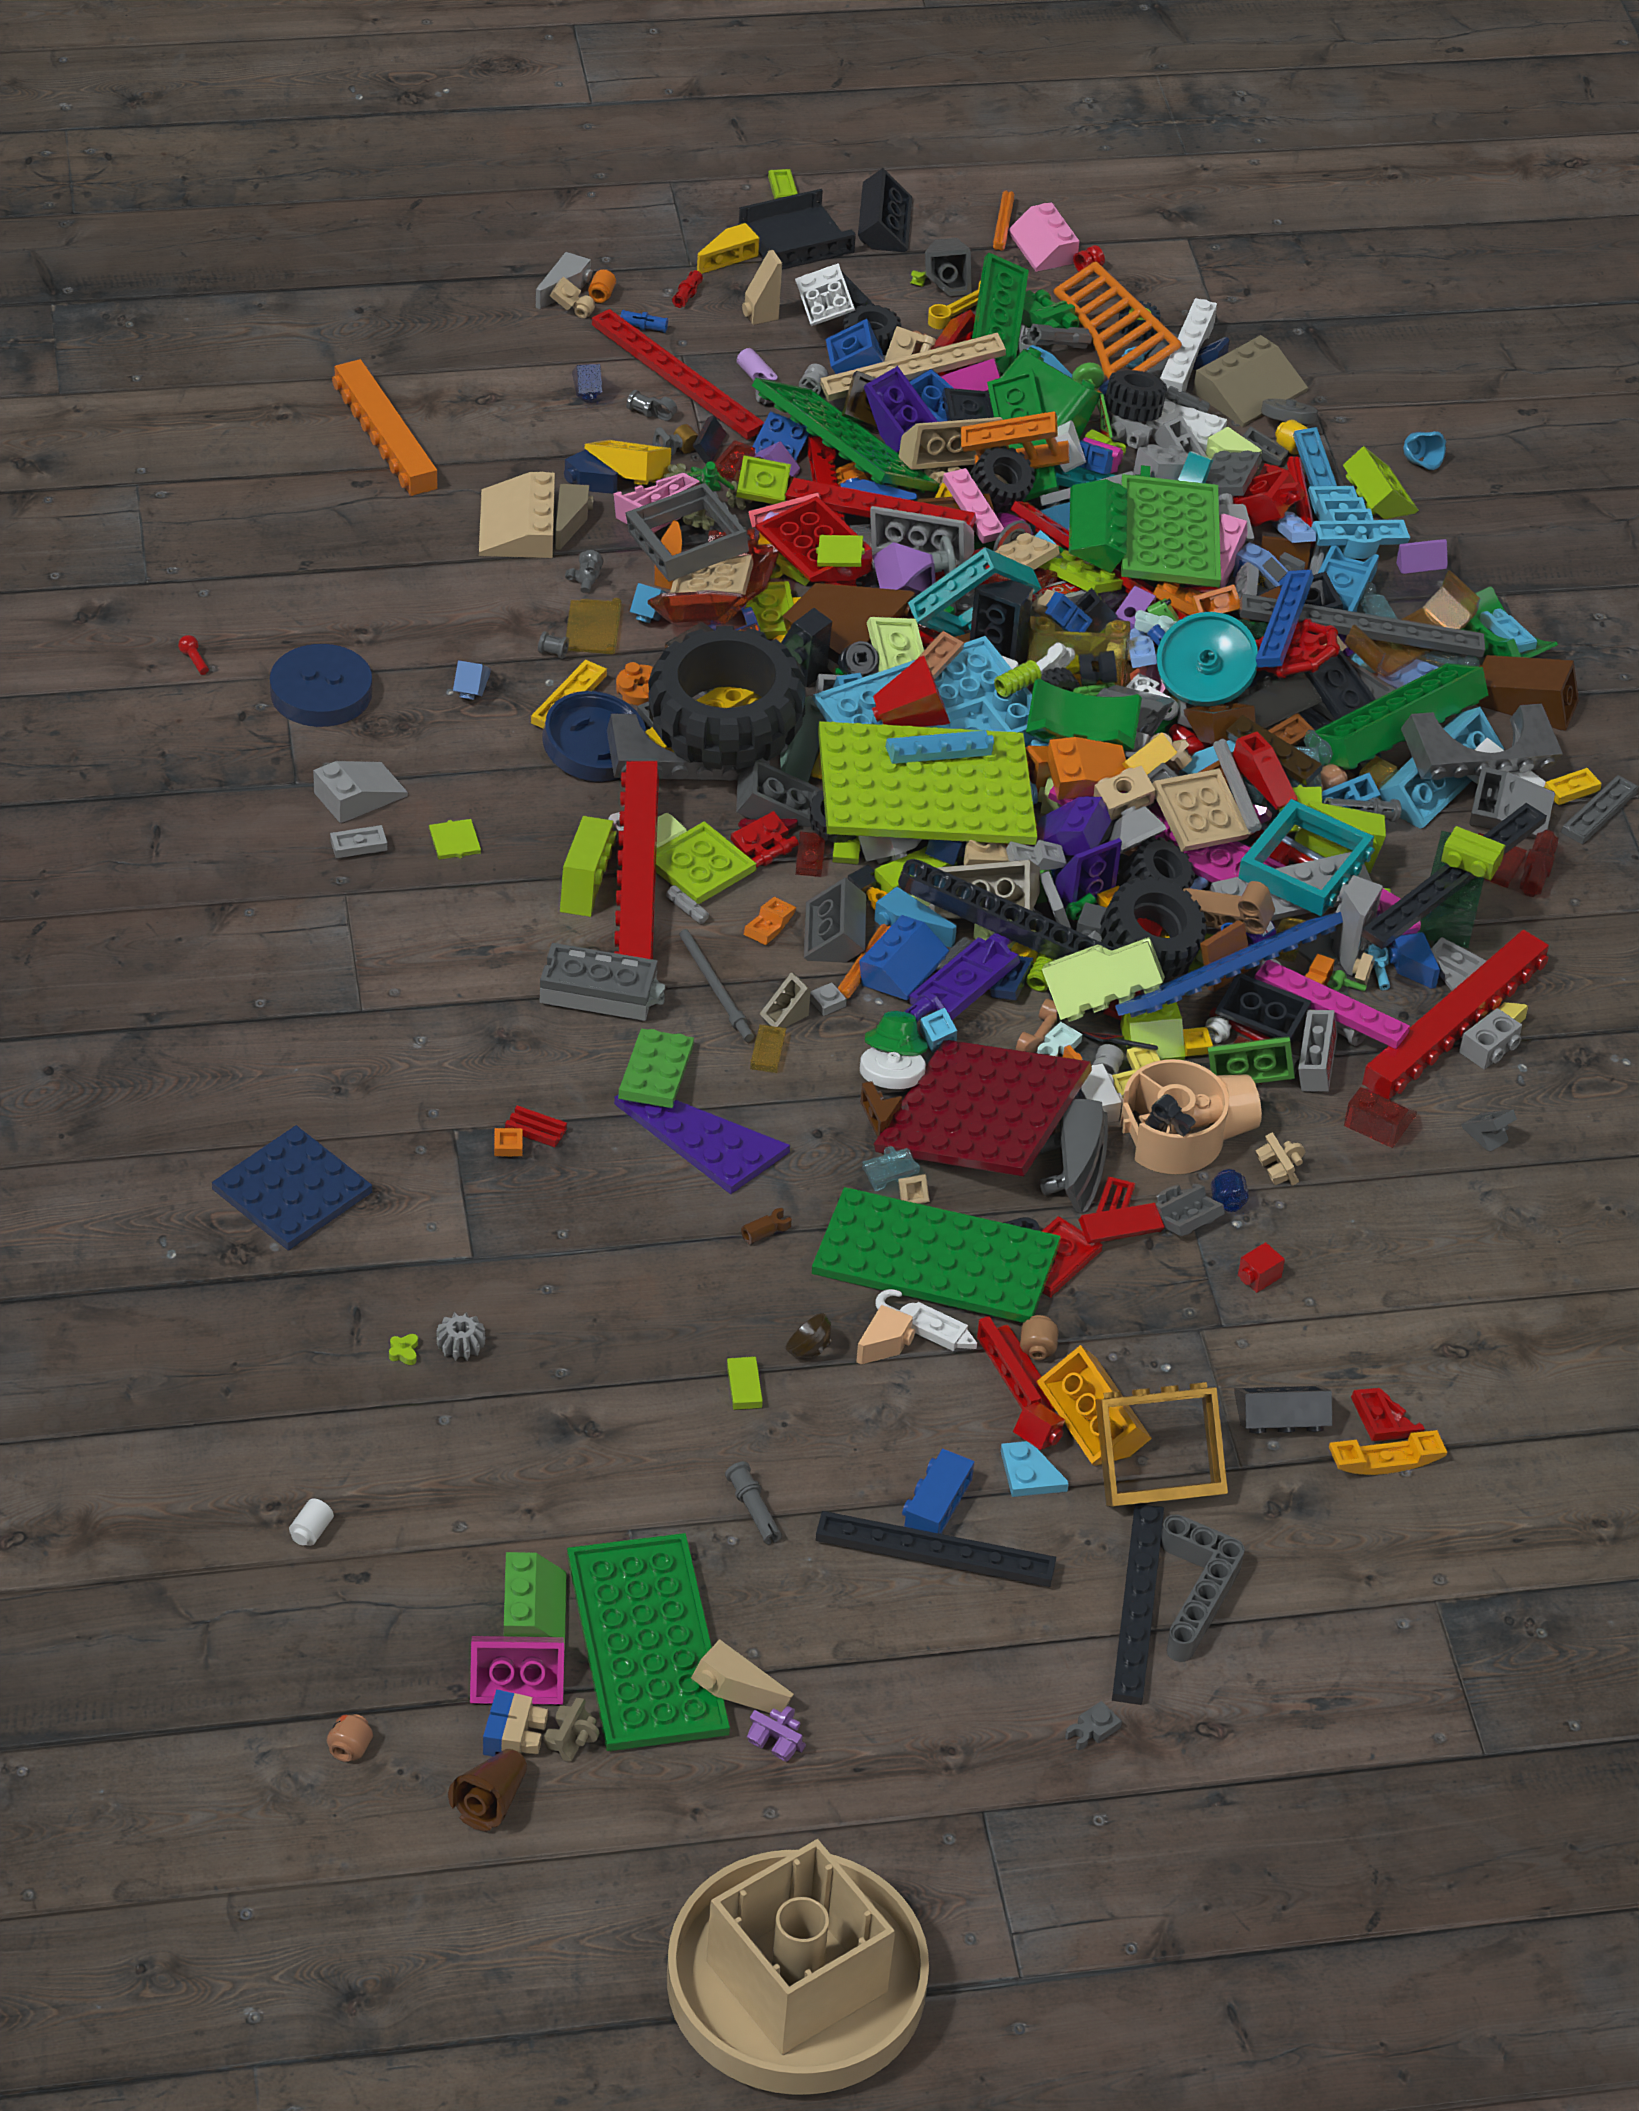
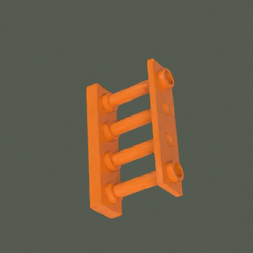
M1055 411L961 427V447L964 452L975 450L977 454L975 455V464L986 451L985 449L1000 448L1001 446H1007V449H1010L1008 445L1022 443L1024 448H1018L1016 452L1019 454L1020 452L1023 453L1025 460L1029 459L1031 462L1030 467L1034 469L1070 463L1068 440L1057 442L1055 438L1058 437L1057 415ZM1045 439L1047 444L1036 446L1032 443V441Z

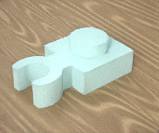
M1060 1022L1045 1036L1044 1043L1039 1045L1037 1053L1050 1054L1052 1056H1058L1059 1053L1063 1055L1064 1047L1070 1045L1073 1049L1082 1042L1083 1034Z

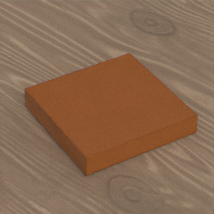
M1236 921L1200 943L1204 966L1248 947L1244 922ZM1243 967V969H1241L1240 971L1242 974H1244L1252 968L1245 970V968ZM1224 975L1220 983L1209 986L1208 990L1217 991L1233 981L1235 976L1225 978Z

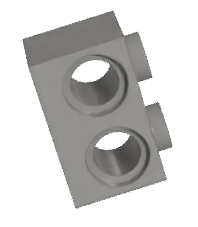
M1496 1008L1463 1034L1460 1053L1481 1068L1486 1069L1492 1063L1499 1062L1506 1052L1517 1048L1521 1041L1522 1024Z

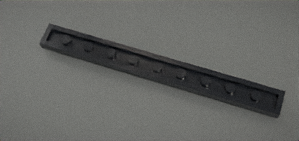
M1525 803L1483 835V837L1504 844V856L1545 824L1547 815ZM1448 864L1444 865L1365 926L1361 936L1383 950L1477 876L1457 867H1451Z

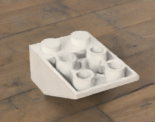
M839 263L795 279L811 326L855 311Z

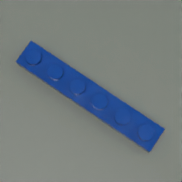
M1312 570L1287 572L1256 656L1257 667L1274 668L1282 666L1314 578Z

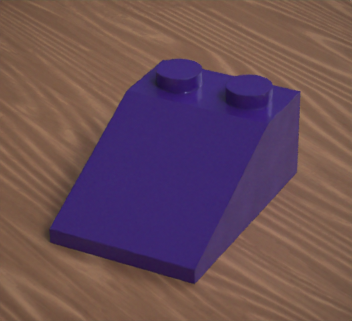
M898 366L864 386L880 436L897 453L900 451L902 435L915 424L938 422Z
M1078 797L1042 816L1036 826L1037 841L1042 840L1061 845L1064 855H1076L1097 847L1112 821L1103 798Z
M1120 838L1076 854L1055 878V887L1064 908L1071 902L1079 901L1088 893H1091L1097 900V894L1116 887L1122 845Z

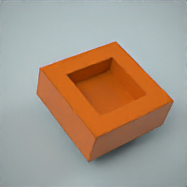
M495 1128L494 1156H522V1128Z

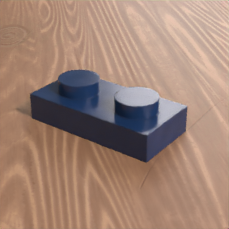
M1019 956L1020 963L990 988L991 997L1017 1000L1027 981L1026 978L1034 965L1033 958Z

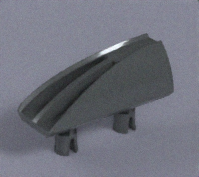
M1073 1099L1060 1120V1132L1052 1133L1040 1151L1041 1154H1044L1045 1152L1062 1147L1064 1171L1061 1175L1040 1178L1042 1183L1040 1186L1044 1196L1065 1189L1075 1211L1082 1214L1088 1210L1095 1197L1105 1164L1108 1115L1102 1108V1102L1090 1099Z

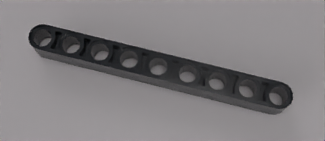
M909 859L903 865L898 884L906 893L1054 960L1097 944L1111 951L1115 950L1111 946L923 861Z

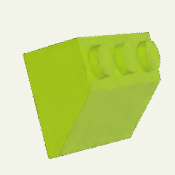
M1365 446L1343 464L1348 473L1345 475L1351 484L1357 486L1356 493L1359 497H1363L1364 501H1367L1365 507L1371 509L1373 515L1378 514L1383 519L1415 514L1419 511L1392 469Z

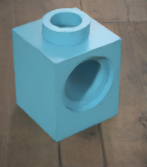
M945 1008L921 1018L920 1031L932 1053L937 1051L943 1040L956 1041L957 1029Z

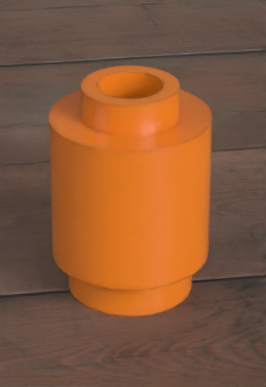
M599 270L595 273L588 288L589 296L594 302L602 303L610 298L616 285L615 275L608 270Z

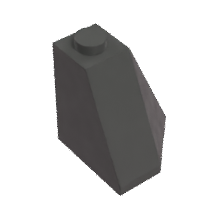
M958 238L934 240L925 251V275L949 296L969 295L972 293L971 249Z
M1119 685L1103 688L1097 696L1123 697L1139 694L1142 697L1137 732L1148 734L1153 737L1175 702L1172 698Z

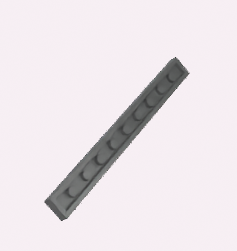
M1242 593L1240 598V617L1269 622L1277 599ZM1304 604L1298 622H1303L1304 619H1311L1312 622L1324 626L1332 625L1338 630V634L1405 644L1468 656L1483 657L1485 652L1484 633Z

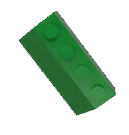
M1108 479L1072 485L1070 488L1069 554L1111 573L1127 553V488Z

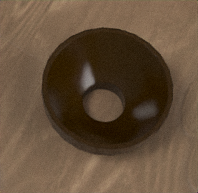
M824 1313L813 1316L791 1336L786 1344V1350L794 1357H817L831 1343V1321Z

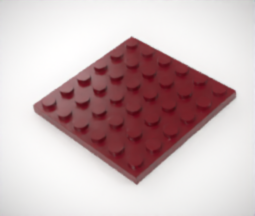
M943 1040L926 1065L925 1075L918 1081L919 1084L910 1089L902 1101L901 1109L895 1113L894 1119L883 1133H880L874 1142L875 1151L1024 1177L1091 1073V1062L954 1040Z

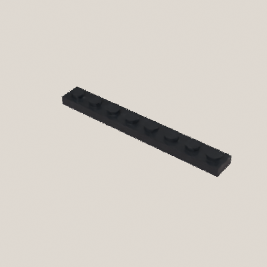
M1135 1504L1112 1701L1142 1705L1164 1507Z
M827 1511L821 1512L815 1541L1046 1587H1051L1057 1558L1056 1556Z

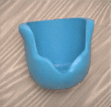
M1438 431L1414 432L1406 438L1403 452L1407 460L1412 464L1422 466L1428 470H1435L1440 467L1445 457L1446 440L1443 434Z

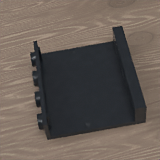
M822 189L739 207L738 225L746 223L759 237L758 254L763 260L768 251L774 250L782 262V270L855 252V232L852 229L846 231L839 229L822 206Z

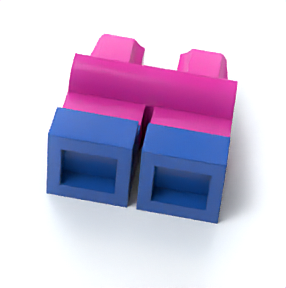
M1087 437L1079 440L1086 463L1078 467L1100 474L1117 472L1118 465L1122 463L1124 453L1122 448Z

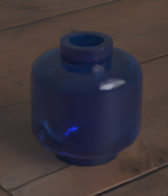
M1232 1169L1220 1171L1212 1179L1210 1186L1213 1200L1222 1203L1225 1211L1236 1212L1248 1202L1247 1183L1241 1173Z

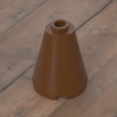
M505 1749L453 1781L448 1791L449 1804L452 1809L456 1806L462 1814L459 1818L463 1823L481 1831H489L492 1827H497L502 1823L527 1771V1763L523 1755L513 1749Z

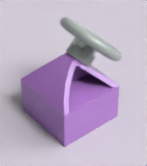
M948 536L941 538L940 552L928 554L893 542L872 556L880 588L908 590L914 592L916 596L936 583V572H942L943 569L944 574L947 575L956 568L955 554Z

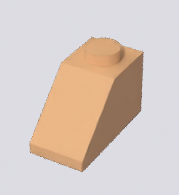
M881 1305L858 1343L856 1362L865 1364L900 1355L904 1346H909L914 1338L915 1329H912L913 1316Z

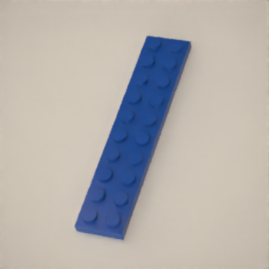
M1337 912L1306 920L1159 986L1160 989L1147 994L1142 993L1131 1000L1115 1005L1118 1015L1130 1013L1131 1017H1135L1146 1011L1147 1013L1155 1012L1162 1009V1005L1165 1003L1168 1005L1182 1000V996L1185 993L1189 996L1202 991L1201 987L1205 985L1209 987L1220 983L1224 975L1225 978L1238 975L1243 967L1245 970L1260 965L1259 961L1263 959L1267 961L1278 957L1279 952L1282 950L1283 952H1288L1298 948V944L1301 942L1305 944L1316 940L1319 933L1322 936L1336 931L1335 925L1343 922L1342 914Z

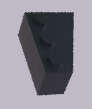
M816 608L811 609L796 620L781 642L789 649L792 656L799 663L805 677L806 688L818 679L819 674L827 673L833 621Z

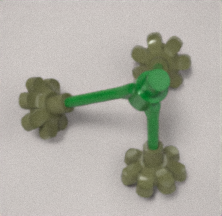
M711 461L707 462L702 470L696 472L685 471L686 466L682 463H678L677 466L670 464L668 466L670 473L663 475V479L681 473H686L693 478L702 476V482L706 483L708 487L715 484L718 480L729 490L726 493V497L729 499L728 505L731 508L737 505L740 510L746 508L745 501L748 503L753 501L736 497L738 482H728L717 472L715 463ZM705 509L683 517V522L686 525L692 524L694 527H700L701 525L705 530H710V526H714V519L705 515Z

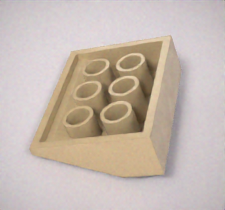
M529 472L482 489L479 556L553 557L555 473Z

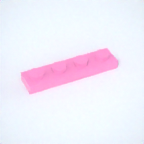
M967 469L944 473L943 482L960 509L976 513L973 529L981 542L995 541L1004 527Z

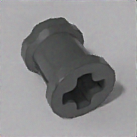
M544 631L538 644L539 653L548 652L564 659L569 648V638L565 636L563 638L555 637Z

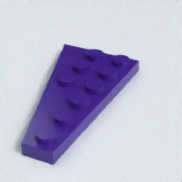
M619 1094L614 1099V1105L729 1194L734 1193L790 1153L789 1144L678 1100H675L673 1108L618 1099Z

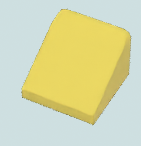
M1504 1002L1498 1009L1521 1023L1526 1018L1528 1005Z

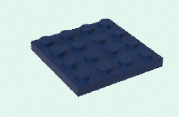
M295 1125L212 1182V1190L289 1251L371 1194L372 1184Z

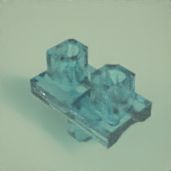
M892 1146L885 1148L883 1156L863 1161L862 1164L869 1183L875 1191L885 1189L887 1182L894 1180L898 1182V1179L911 1177V1175L920 1171V1166L913 1160L908 1148L896 1151Z

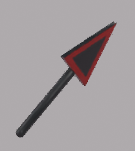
M1079 1031L1083 1036L1102 1042L1111 1041L1121 1045L1158 1050L1157 1045L1124 1040V1036Z

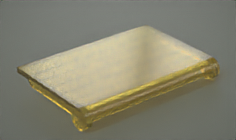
M613 598L612 601L571 600L566 637L569 638L568 651L614 654L616 651L621 599Z

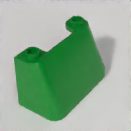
M1029 347L1028 350L1023 349L1000 378L1033 369L1043 413L1055 411L1057 427L1073 421L1078 438L1080 439L1102 392L1095 389L1096 384L1086 379H1083L1082 382L1076 381L1045 363L1044 358L1041 357L1042 352L1033 347Z

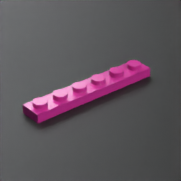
M1267 960L1255 974V979L1311 1000L1312 1010H1335L1337 1022L1395 1049L1409 1033L1410 1025L1271 960Z

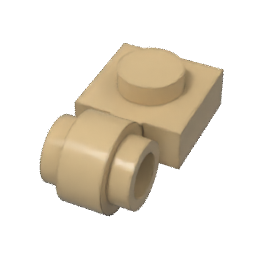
M564 276L557 282L550 294V297L566 310L573 306L575 314L580 318L589 317L595 308L594 300L587 295L579 298L578 295L581 290Z

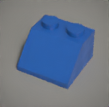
M868 319L826 339L830 364L835 374L884 362L882 350Z

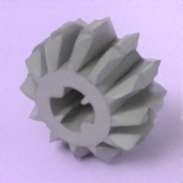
M454 1312L452 1318L444 1317L442 1324L438 1325V1349L443 1350L445 1357L453 1355L455 1361L459 1357H464L468 1361L470 1354L478 1356L480 1349L484 1347L485 1328L482 1323H479L477 1316L469 1318L467 1312L463 1316H458Z

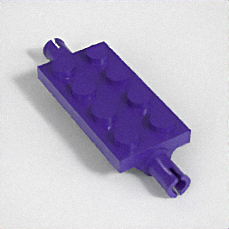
M997 933L992 934L987 940L978 937L909 995L912 1006L904 1012L915 1016L918 1023L928 1013H934L945 1008L951 1020H953L1020 963L1019 954L1010 951L1008 945L1013 941Z

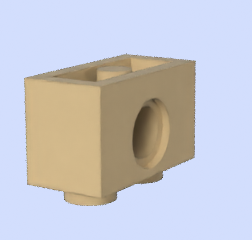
M1138 766L1134 769H1125L1115 777L1100 780L1094 787V797L1103 798L1111 820L1122 817L1121 812L1135 806L1136 810L1154 803L1156 790L1143 767ZM1124 790L1128 793H1120L1119 791Z

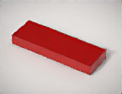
M1155 1203L1081 1215L1078 1219L1087 1244L1161 1232L1164 1228Z

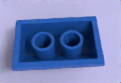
M901 915L859 960L862 986L908 1000L909 995L919 988L936 970L939 963L945 959L949 949L925 922Z

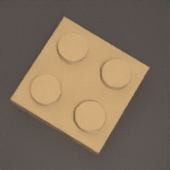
M1028 533L1020 534L1016 539L1000 546L995 551L1031 567L1033 570L1060 554L1058 545Z

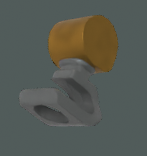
M688 424L679 426L674 434L668 435L661 427L655 429L652 445L671 448V456L676 452L677 447L683 453H690L695 450L693 444L698 434ZM660 436L663 440V446H661L659 442Z

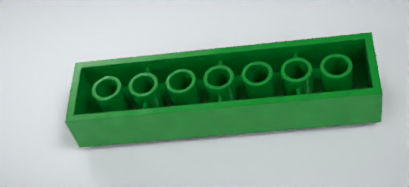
M1446 663L1308 734L1313 759L1321 764H1334L1343 767L1345 770L1353 769L1358 766V763L1375 758V754L1392 749L1393 745L1398 742L1406 741L1401 728L1411 714L1433 712L1437 721L1442 723L1446 717L1461 713L1463 708L1478 704L1480 699L1488 696L1483 667Z

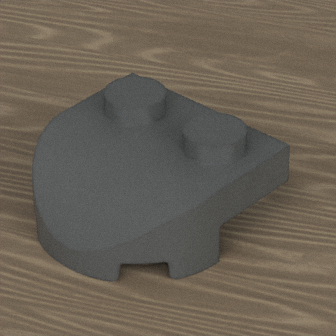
M1193 1184V1189L1181 1190L1180 1185H1175L1161 1191L1157 1195V1203L1155 1204L1165 1229L1179 1236H1184L1192 1233L1193 1230L1204 1224L1212 1223L1216 1218L1225 1214L1223 1204L1207 1197L1205 1186Z

